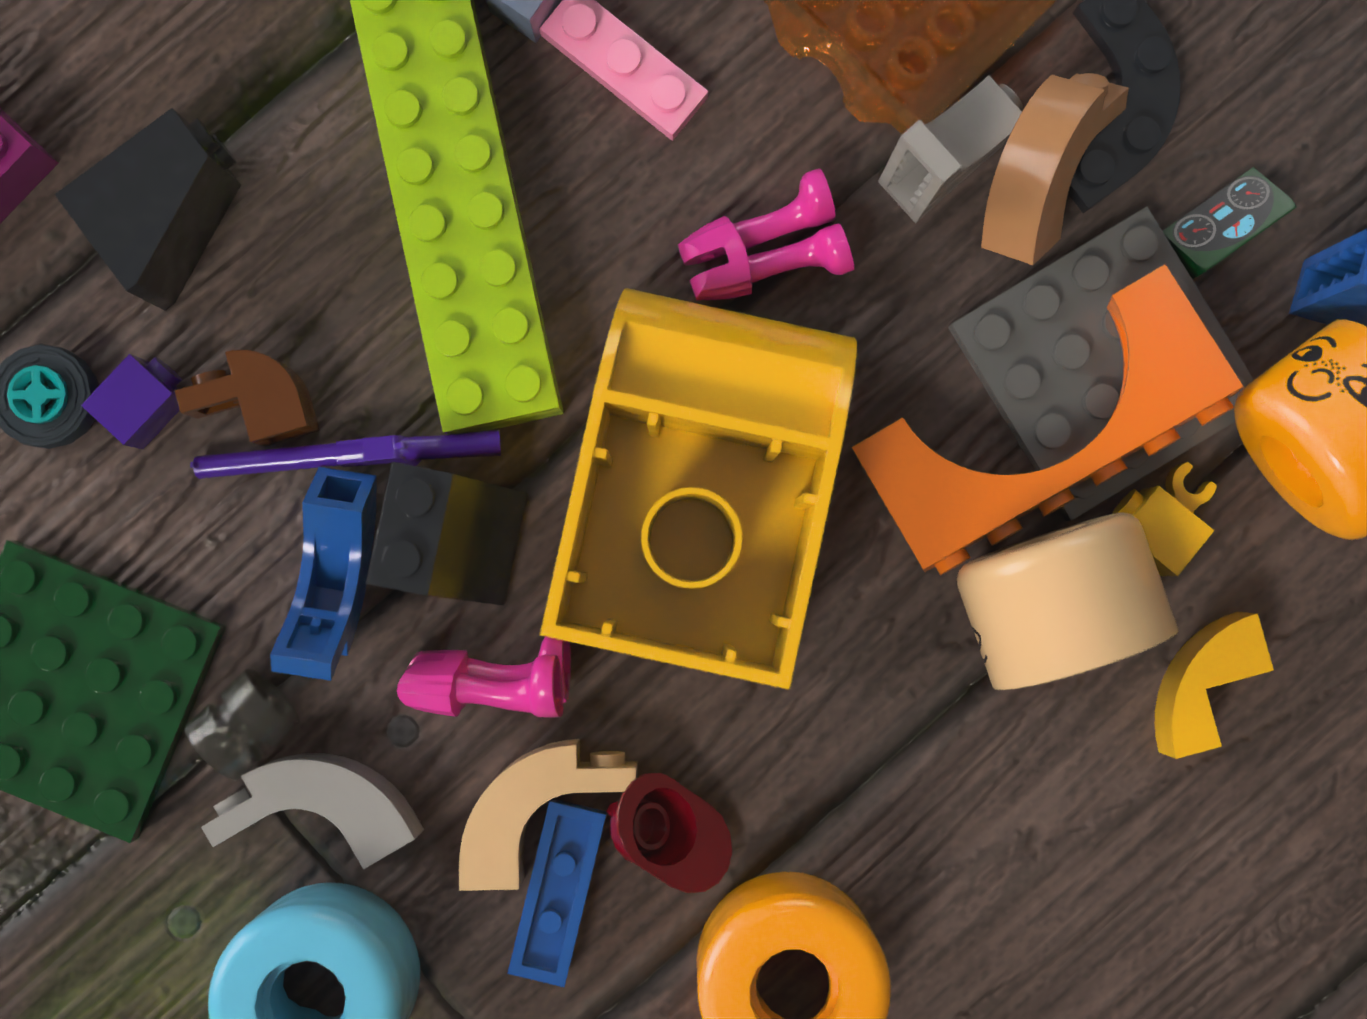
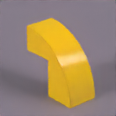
M1235 612L1221 617L1199 630L1177 652L1164 674L1156 700L1154 724L1159 753L1178 759L1222 747L1206 689L1274 671L1258 613Z

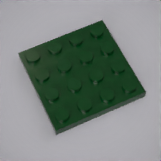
M6 540L0 554V790L128 843L138 840L227 626L19 541Z

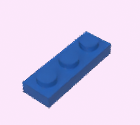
M554 798L549 801L507 974L565 987L607 815L606 811Z

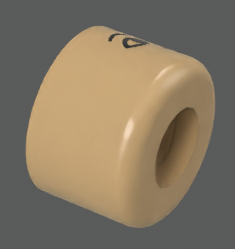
M1115 513L1015 543L968 562L958 572L957 586L992 687L996 690L1037 685L1089 671L1154 647L1173 637L1179 631L1143 527L1139 520L1131 514Z

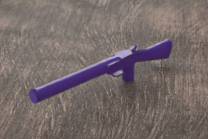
M500 429L437 436L406 437L391 435L336 441V443L196 456L193 462H190V468H193L194 474L198 479L318 467H354L392 462L417 466L423 459L501 456Z

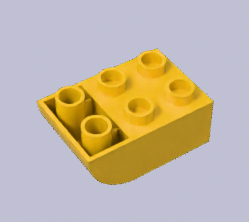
M625 288L613 316L595 384L540 635L790 689L846 427L856 365V338Z

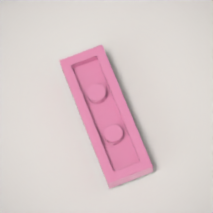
M562 0L539 28L544 39L672 141L708 98V90L595 0Z

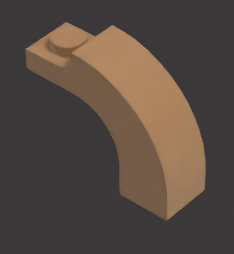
M1076 73L1070 79L1051 75L1043 82L1023 109L1000 157L987 201L981 248L1034 265L1061 239L1066 199L1076 168L1095 136L1126 109L1129 88L1109 83L1107 78L1094 73Z

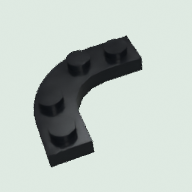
M1085 0L1073 12V15L1106 57L1116 78V85L1129 88L1126 109L1091 141L1071 181L1068 194L1083 214L1128 182L1148 165L1164 145L1177 115L1181 88L1177 56L1166 29L1145 0Z

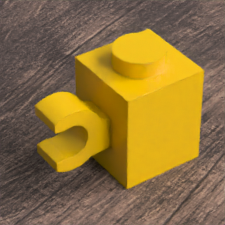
M1189 462L1180 463L1170 470L1165 482L1166 491L1160 486L1144 488L1140 492L1133 489L1119 502L1112 513L1131 514L1139 520L1160 576H1178L1215 531L1197 517L1194 511L1201 504L1211 499L1217 485L1212 481L1203 482L1194 494L1189 493L1183 484L1184 477L1193 467Z

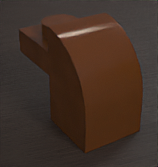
M226 351L225 354L231 375H227L225 370L204 372L191 378L192 386L175 390L180 413L197 419L240 407L250 442L265 447L320 431L309 391L302 379L286 365L256 351Z

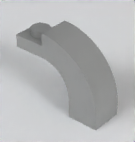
M305 753L286 756L266 763L242 775L241 778L252 797L250 798L244 788L213 806L219 817L201 827L211 846L215 847L272 813L288 809L311 811L331 821L342 832L363 870L415 840L424 831L423 826L405 797L384 776L358 761L325 753Z

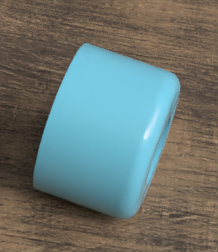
M317 883L293 890L276 900L245 925L222 952L210 983L208 997L209 1019H408L414 1008L420 985V962L413 936L401 916L387 902L363 888L343 883ZM312 961L318 962L334 972L343 985L346 996L343 1013L337 1017L325 1016L315 1009L299 1006L289 999L283 987L284 974L287 967L294 963Z

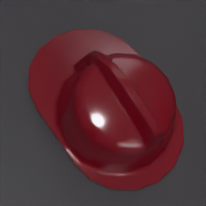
M645 773L631 781L619 801L608 806L606 813L611 817L610 834L618 852L625 860L638 865L671 888L685 893L705 892L719 884L728 871L733 851L731 834L723 816L708 802L682 786L675 779L663 773Z

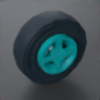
M39 344L17 350L3 360L0 365V427L7 435L23 445L52 449L73 443L86 434L95 421V418L81 404L99 386L97 377L82 358L65 348ZM50 399H56L46 408L45 405L48 404Z

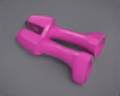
M820 168L806 172L802 176L799 185V195L789 205L772 213L732 223L729 218L723 216L698 229L677 245L683 263L686 266L700 264L727 255V264L702 272L690 279L696 300H721L752 294V283L788 270L807 266L824 267L835 275H843L854 270L849 243L839 223L825 227L802 241L774 250L747 255L746 250L771 239L797 230L817 227L835 221L833 198L825 175Z
M545 636L541 643L538 657L533 662L520 665L495 664L469 658L467 650L419 651L414 655L399 680L397 694L402 703L408 707L454 717L459 716L460 711L469 703L532 713L537 717H562L563 702L568 700L571 680L570 641Z

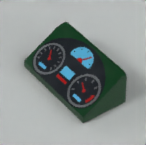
M1252 167L1163 230V233L1190 277L1194 279L1290 213L1297 206L1286 193Z

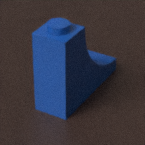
M1367 229L1304 259L1289 314L1326 325L1336 320H1350L1367 326Z

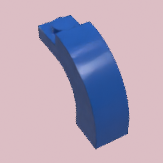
M318 467L302 502L303 552L300 574L290 610L270 654L272 672L331 681L341 655L348 656L361 614L372 556L376 521V475Z

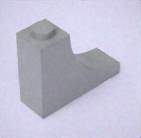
M988 75L940 116L925 125L921 120H918L900 137L878 183L907 215L917 223L1007 142L1014 125L1022 113L1023 104L1010 87L1005 84L998 86Z

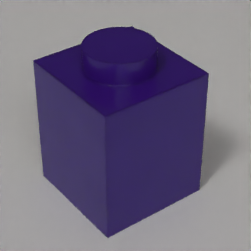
M129 354L81 406L123 445L144 449L180 411L175 390H179L176 386L182 379L157 357H154L149 362Z

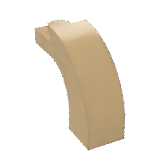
M572 739L541 746L512 762L483 792L469 816L460 847L459 891L519 890L525 878L524 836L531 815L547 801L564 794L624 792L631 781L638 778V761H625V752L600 751L590 753V762H580V739Z

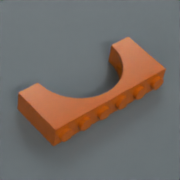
M1166 264L1111 296L1107 309L1117 328L1123 353V381L1120 396L1105 428L1084 449L1055 466L1025 474L998 475L977 472L961 467L934 452L918 438L903 417L852 447L856 457L924 572L933 567H936L940 575L949 572L971 558L966 550L968 547L986 537L992 546L1023 529L1018 519L1037 508L1040 509L1043 516L1056 511L1075 499L1070 490L1089 478L1092 479L1097 487L1128 469L1123 459L1144 448L1148 456H1151L1181 438L1176 431L1178 427L1194 418H1197L1201 426H1204L1234 408L1229 398L1233 397L1244 386Z

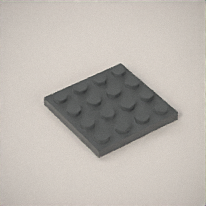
M1148 207L1143 208L948 326L1035 471L1055 466L1069 459L1092 442L1109 422L1120 396L1123 381V353L1117 328L1107 309L1108 303L1113 294L1165 264L1242 385L1245 387L1254 380ZM1242 387L1233 397L1229 398L1233 406L1235 405L1238 394L1242 391L1244 387ZM1234 408L1204 426H1201L1198 419L1194 418L1178 427L1176 431L1181 438L1151 456H1148L1144 448L1123 459L1128 469L1097 487L1091 478L1073 487L1070 490L1075 499L1059 508L1064 519L1072 521L1235 422Z

